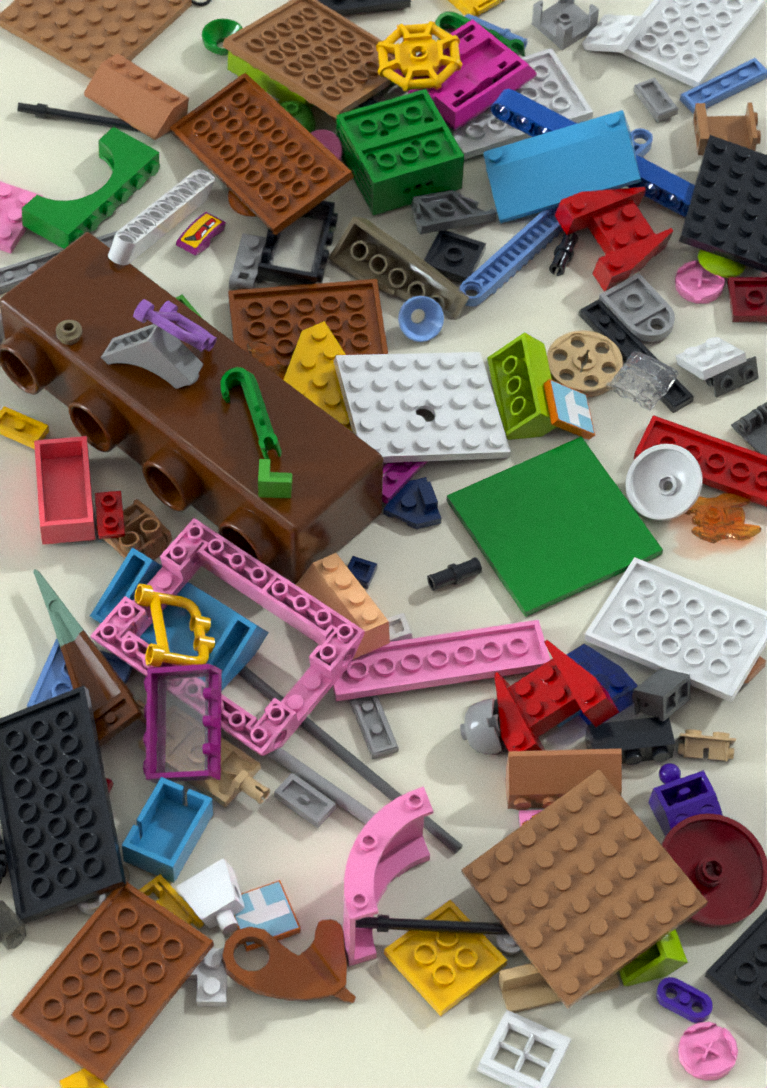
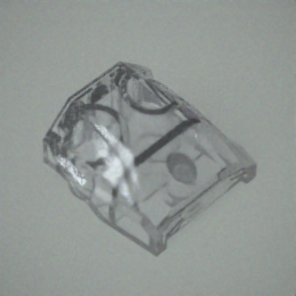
M634 351L612 381L606 384V387L610 391L617 392L620 397L630 398L633 402H638L642 408L651 411L667 393L678 376V371L644 353Z

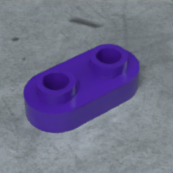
M674 977L665 978L658 984L656 998L661 1006L693 1023L705 1022L710 1017L713 1003L706 993ZM673 993L675 998H668L666 994ZM699 1007L702 1011L694 1012L692 1008Z

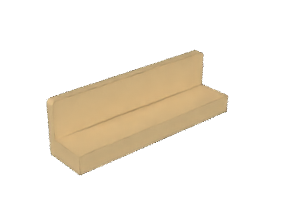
M532 963L501 970L499 973L498 984L506 1009L513 1013L562 1002ZM617 973L587 995L618 988L620 982Z

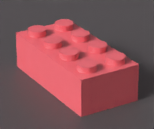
M87 436L35 440L42 545L96 540Z

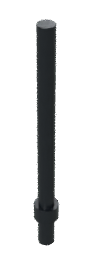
M19 102L17 107L18 112L34 114L38 118L46 119V117L141 132L122 119L56 109L41 103L33 105Z
M378 914V917L358 919L355 928L377 929V932L409 930L509 935L501 923L389 918V915Z

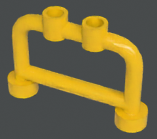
M140 583L136 588L134 600L140 606L148 607L150 605L157 644H149L146 650V665L160 667L162 662L181 666L206 664L209 660V653L211 654L215 647V639L205 635L210 630L211 619L202 616L199 607L192 600L182 596L155 592L151 585ZM161 604L181 607L190 613L189 628L190 631H194L193 648L194 651H198V656L171 653L169 651Z

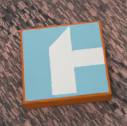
M551 379L543 383L551 424L588 440L594 437L595 432L587 395Z
M280 880L241 893L244 909L234 915L238 923L237 930L246 927L264 929L277 941L301 933L300 925ZM255 942L243 944L246 952L262 947Z

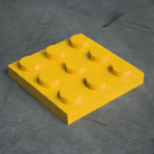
M451 899L424 919L471 922ZM408 931L384 949V955L440 1016L507 966L508 961L484 934Z

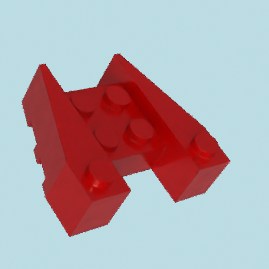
M645 187L580 192L562 199L556 211L555 218L567 235L588 227L606 254L599 257L592 273L604 292L627 280L644 268L649 260L658 255L667 246L674 231L670 228L655 234L638 209L646 191Z
M548 640L544 641L553 659L510 686L498 672L494 674L501 736L509 752L545 751L538 737L579 710H582L595 727L619 713L609 693L600 682Z

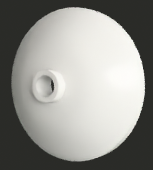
M660 444L643 451L631 464L626 477V493L631 505L644 517L657 521L671 520L686 513L698 499L702 488V471L698 461L689 451L673 444ZM673 484L672 489L666 491L667 485Z

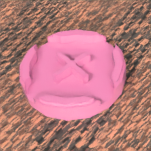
M693 260L685 263L678 269L675 287L680 296L687 301L703 304L715 301L721 296L725 279L707 271L698 260Z
M700 1022L688 1027L681 1037L678 1047L679 1061L685 1071L695 1078L705 1081L718 1080L728 1075L735 1065L738 1054L736 1040L730 1031L725 1028L722 1029L712 1022Z

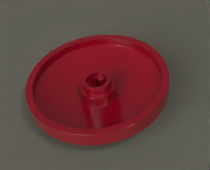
M718 814L694 815L675 825L662 840V847L708 902L707 906L688 919L689 922L709 928L732 926L747 918L762 902L767 891V858L758 839L741 823Z

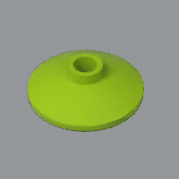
M701 249L698 252L697 258L701 266L717 276L726 278L738 277L745 270V265Z

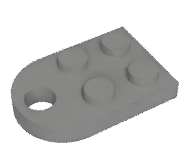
M639 273L599 294V299L639 340L655 342L666 338L671 333L675 320L672 307ZM657 324L662 326L663 329L655 330L651 326Z

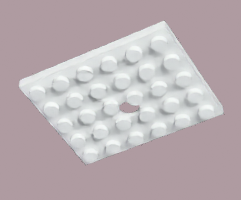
M480 352L335 356L334 366L352 432L378 451L383 457V463L509 458L511 450ZM427 409L433 413L435 419L425 422L422 416L416 415V411Z

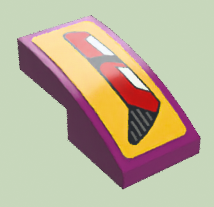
M205 212L186 228L176 241V246L196 256L210 246L211 238L224 231L226 222Z

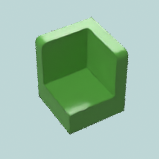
M259 459L258 497L291 498L292 473L271 472L270 459Z

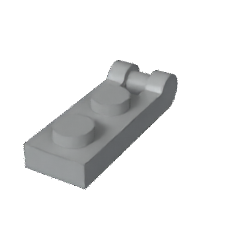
M242 234L232 275H230L229 279L230 290H237V288L255 289L258 263H261L263 247H266V237Z

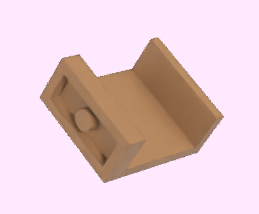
M752 102L747 103L745 116H707L705 103L695 104L693 124L698 155L704 154L710 135L754 151L756 150V145L761 142V132L756 130L758 113L754 112Z

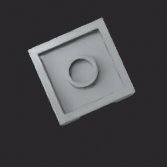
M540 0L533 4L532 25L560 49L564 50L587 36L597 25L599 9L596 6L590 4L588 15L574 3L575 0H558L557 3L543 11V1Z

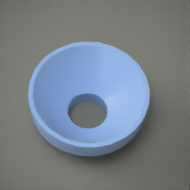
M415 296L408 299L401 306L398 315L401 331L409 339L418 342L434 338L441 331L444 322V313L441 306L434 299L427 296ZM416 309L423 310L425 314L423 321L419 323H414L411 320V314Z

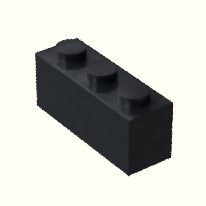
M658 717L602 723L597 727L590 724L586 728L585 742L587 749H621L622 764L635 765L642 761L650 760L661 762L668 758H673L675 740L670 718H667L665 721H660Z

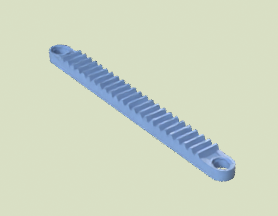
M634 129L631 131L635 154L643 157L652 147L653 136L646 129ZM641 138L644 139L646 143L638 144L634 140ZM558 207L542 211L462 282L460 285L462 292L465 293L467 290L478 292L476 296H468L469 299L465 304L466 306H477L492 293L495 294L498 287L501 288L504 282L507 283L511 276H515L517 270L520 271L523 265H527L529 259L532 260L535 254H539L542 248H546L548 242L551 243L554 237H558L560 231H564L555 218Z

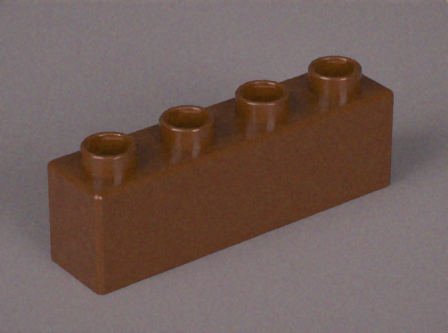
M84 233L0 298V311L5 339L0 344V365L6 375L19 389L32 395L38 394L43 389L47 390L69 408L68 412L74 427L81 436H87V442L98 451L110 452L117 446L140 464L144 479L149 488L164 505L179 512L185 511L190 506L194 507L218 527L219 535L293 584H297L313 562L337 553L381 514L383 457L378 451L132 264L120 265L111 261L108 258L110 248L91 233ZM143 299L154 304L153 311L157 312L160 311L166 301L172 302L178 306V313L217 338L214 347L210 351L205 349L199 351L190 344L180 340L203 363L198 373L199 378L191 386L186 385L175 389L162 377L147 369L127 363L107 364L101 358L113 338L153 324L149 320L142 323L133 317L135 309ZM75 320L82 326V336L77 343L66 345L57 338L56 327L60 322ZM231 368H244L252 373L257 380L274 434L277 436L282 450L280 457H278L276 450L268 451L271 472L292 473L291 498L258 497L259 459H264L259 446V438L242 385L234 386L230 389L229 403H226L221 393V378Z

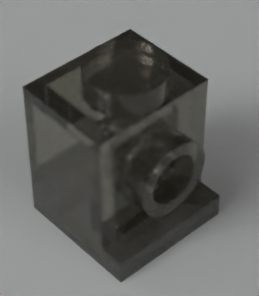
M1 900L0 943L8 950L15 949L26 937L25 925L8 905Z

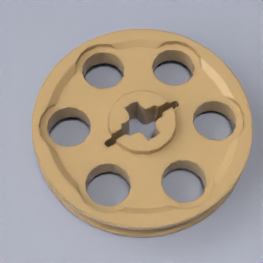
M585 330L566 333L552 343L547 353L552 380L582 392L587 397L599 396L608 392L620 379L623 364L621 352L612 340L602 334ZM573 341H581L584 343V346L577 348L571 343ZM605 347L609 352L600 354L595 349ZM563 354L566 356V359L558 361L553 356ZM586 355H588L587 364L583 367L581 373V364L585 362ZM610 366L615 369V372L611 374L605 373L602 368ZM567 373L572 375L573 379L565 381L560 378V375ZM586 380H594L598 385L589 387L584 382Z

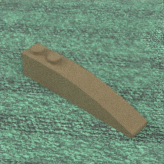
M352 217L329 256L331 261L358 280L377 279L378 289L385 293L406 300L415 296H427L434 299L441 306L444 315L457 319L469 299L464 292L439 271L366 218Z

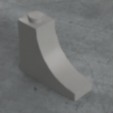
M155 324L113 338L101 356L107 364L127 363L147 369L162 377L175 389L194 384L199 378L198 373L203 366V363L178 338Z

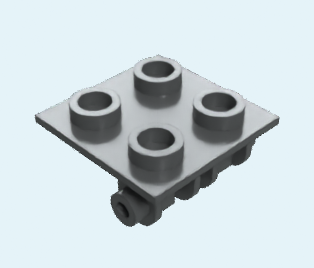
M767 402L731 424V427L758 453L767 456Z

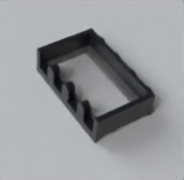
M323 200L277 235L268 229L266 247H263L261 263H258L257 284L268 281L293 286L323 282L325 269L321 268L322 264L327 265L329 250H326V248L332 245L334 232L331 231V228H336L338 213H334V202Z

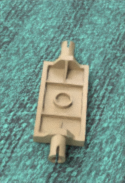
M138 699L136 703L143 713V716L138 720L146 725L147 720L144 717V706L146 704ZM173 705L167 711L166 767L173 772L205 770V755L202 752V746L205 744V727L201 722L176 705ZM222 737L221 780L187 781L225 808L241 791L259 804L264 802L262 797L267 799L270 794L268 787L253 779L255 774L261 769L260 763ZM142 738L138 742V745L141 750L146 752V748L144 746Z

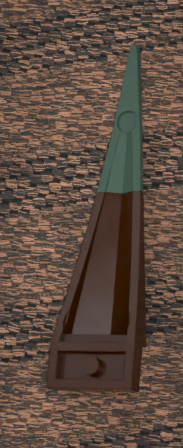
M34 569L33 573L52 621L72 687L76 689L84 685L89 690L99 746L101 747L143 716V713L133 698L132 692L43 575Z

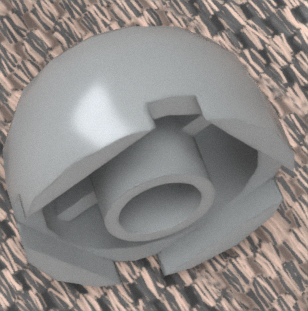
M487 699L473 704L465 714L464 724L460 725L463 740H468L470 746L475 751L485 755L506 752L507 747L501 736L497 699Z

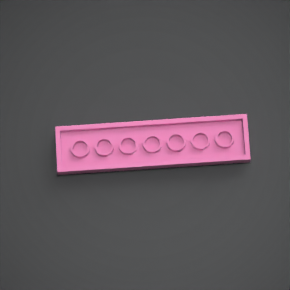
M539 620L390 642L353 659L350 666L333 685L336 701L494 678V674L497 672L501 676L533 672L548 662L550 657L544 643L545 640Z

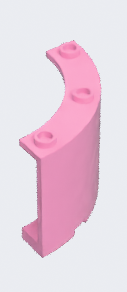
M424 787L394 799L379 810L363 827L351 848L344 876L343 914L345 955L349 966L375 959L377 956L372 929L355 928L356 920L373 917L375 914H378V903L391 881L396 876L399 877L409 869L430 860V853L423 838L424 817L433 814V809Z

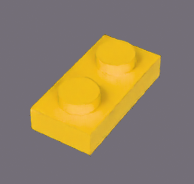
M4 406L0 411V434L35 449L34 441L43 440L49 432L47 424Z

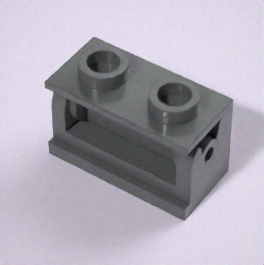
M660 668L634 689L632 701L634 703L635 715L642 712L645 715L658 717L660 721H665L691 699L690 674Z

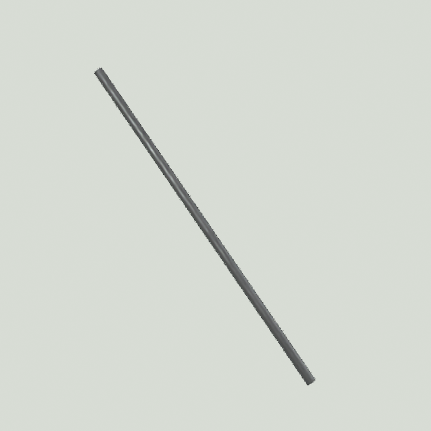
M246 666L238 673L270 701L274 698L280 702L283 700V696ZM308 717L302 722L300 726L391 801L402 796V794ZM424 817L423 827L456 854L463 845L430 817Z

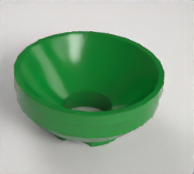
M231 19L212 20L202 30L203 44L212 53L221 56L228 55L229 50L219 48L217 44L224 42L225 38L241 30L242 26Z

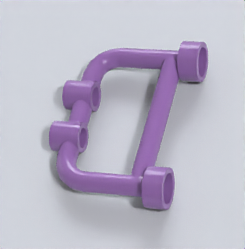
M145 299L138 304L133 314V317L138 321L145 323L149 320L199 351L204 349L210 351L214 347L217 338L178 313V306L172 302L166 301L159 312L153 311L154 304Z

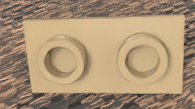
M686 729L685 734L680 733L678 739L684 740V743H678V754H682L684 758L703 759V749H709L708 759L727 762L728 759L734 758V748H729V744H734L736 738H729L730 734L724 732H713V736L702 735L700 730Z

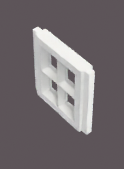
M506 1010L480 1061L477 1071L513 1088H549L569 1047L571 1038ZM509 1029L529 1037L523 1051L503 1042ZM535 1040L555 1049L549 1063L528 1054ZM500 1047L520 1056L514 1070L494 1061ZM525 1059L546 1068L540 1081L519 1072Z

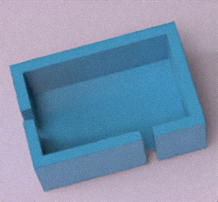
M161 777L136 820L137 826H132L122 844L123 861L158 876L161 874L164 879L175 883L213 816L212 798L189 789L187 792V807L185 806L184 786Z

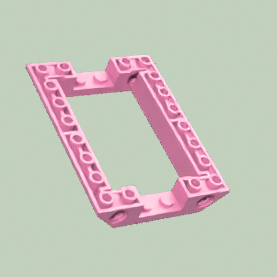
M193 518L160 556L162 568L147 585H151L155 592L177 595L202 566L319 644L309 656V669L281 702L274 698L269 703L259 721L252 714L221 694V729L259 755L264 756L281 748L346 671L354 658L365 631ZM125 596L90 637L146 677L147 668H157L146 665L145 655L149 644L139 638L153 622L150 605L148 607L140 606L135 603V600L132 601ZM161 604L162 611L167 605ZM162 662L160 667H171L180 665ZM198 677L167 679V691L201 715L206 716V699L203 697V689L206 688L205 682Z

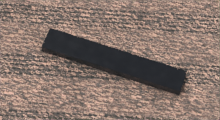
M600 299L579 310V316L594 332L606 336L616 344L621 352L623 362L672 413L693 402L694 396L624 326Z

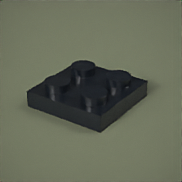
M447 230L439 231L424 261L446 278L462 283L475 272L486 250V243Z

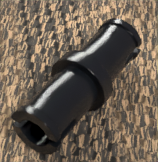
M564 233L560 245L555 248V257L549 266V271L553 275L557 268L559 270L556 276L563 275L568 262L572 260L574 256L573 250L579 239L576 233H573L571 239H569L570 234Z
M474 557L457 565L452 563L447 566V569L428 575L427 581L431 590L435 591L452 583L454 585L460 584L463 579L482 573V567L478 558Z

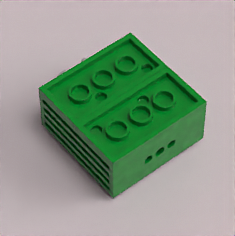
M426 89L337 115L336 136L342 144L341 158L346 167L352 171L353 180L373 216L410 205L415 196L462 189L464 154Z

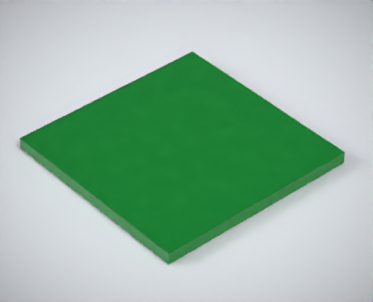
M582 436L447 495L446 501L525 617L625 572L634 557L647 562L661 556L663 553L662 547Z

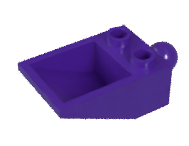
M667 763L660 768L659 779L663 785L653 788L648 803L665 836L675 825L691 816L699 814L723 815L717 795L704 770L681 778V771L675 764Z

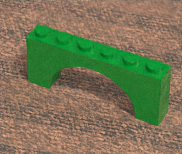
M112 127L98 140L99 158L104 160L112 170V175L107 183L96 192L75 200H52L36 195L22 207V226L65 249L84 233L95 231L103 220L110 217L115 209L122 203L127 202L136 190L141 189L150 177L158 173L160 169L159 151Z

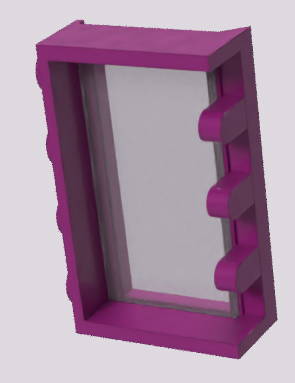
M212 664L147 668V677L144 680V687L147 692L144 717L147 722L146 732L143 736L146 748L143 772L146 780L156 784L161 777L173 782L221 780L222 670Z

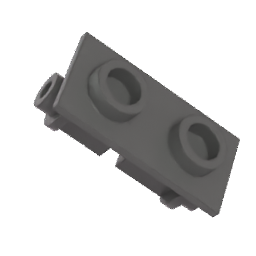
M756 357L748 358L746 362L706 379L708 386H714L715 397H719L759 379Z

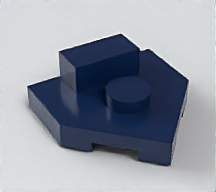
M426 477L409 481L387 503L383 511V515L392 519L395 517L402 520L414 529L441 524L442 519L430 481H427Z

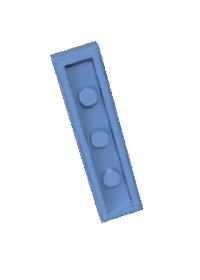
M753 58L682 93L680 101L694 114L696 103H705L707 109L767 79V69L756 58Z

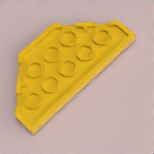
M324 321L301 332L283 380L352 432L334 366L335 356L346 354Z

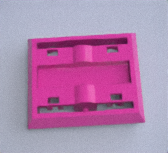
M473 19L450 33L452 36L456 35L460 39L461 69L455 71L441 84V88L437 90L435 88H424L429 93L446 125L454 132L490 109L504 89L517 91L537 76V73L527 62ZM444 49L443 55L450 57V49ZM419 53L415 57H422L423 55ZM441 65L436 74L438 75L447 66ZM396 69L394 71L402 77H406L401 73V70ZM429 76L413 77L412 80L427 79ZM413 89L409 90V92L407 93L410 94L423 89Z

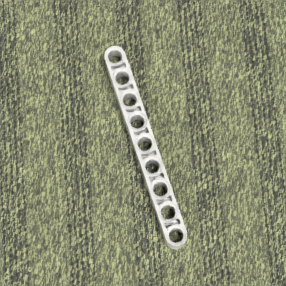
M195 170L116 232L108 258L120 265L130 264L207 201L215 177L205 170Z

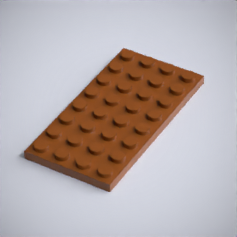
M243 73L169 127L172 134L275 235L354 178L352 171L246 73Z

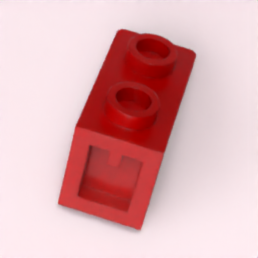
M121 491L95 493L99 539L124 537L125 526Z

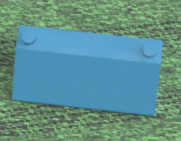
M623 110L483 152L500 223L558 207L562 199L580 192L619 189L641 182L632 136Z
M132 548L90 617L102 623L125 596L133 601L137 586L140 583L148 584L162 568V565ZM187 582L177 596H182L195 602L200 609L201 615L211 619L210 630L205 635L215 639V647L211 654L209 653V660L206 664H212L222 670V691L255 656L269 632ZM167 605L162 614L169 651L171 653L198 656V651H194L193 648L194 631H190L189 628L190 613L184 608ZM153 622L139 637L148 644H157ZM198 677L206 683V677Z

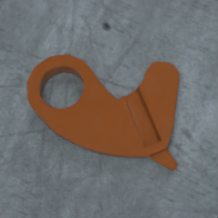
M327 919L318 922L312 944L301 955L291 952L266 930L255 927L237 930L225 941L222 963L226 974L233 981L254 993L284 1000H313L333 996L343 1002L353 1004L356 996L346 988L347 964L342 925L336 920ZM246 942L260 944L269 955L268 963L257 971L242 969L236 964L234 959L235 949Z

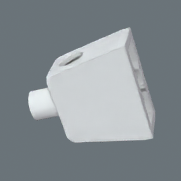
M224 858L176 886L198 917L209 928L219 924L222 932L227 934L238 927L234 915L244 909V903L235 872Z

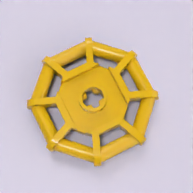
M433 21L413 25H403L401 23L397 25L395 31L384 41L378 42L376 46L379 58L378 73L381 77H386L402 87L405 92L424 88H435L437 90L441 88V84L455 71H459L462 67L459 53L460 39L458 36H452L435 25ZM432 35H435L436 37H438V38L441 39V40H438V39H437V42H436L435 40L432 39ZM400 38H403V42L400 45L399 42L397 44H394ZM444 49H450V57L443 55ZM418 52H421V55H423L422 57H415ZM388 54H395V60L388 62ZM441 65L447 66L438 75L436 74ZM394 70H401V73L406 77H402L401 75L394 72ZM429 76L427 79L412 80L413 77Z

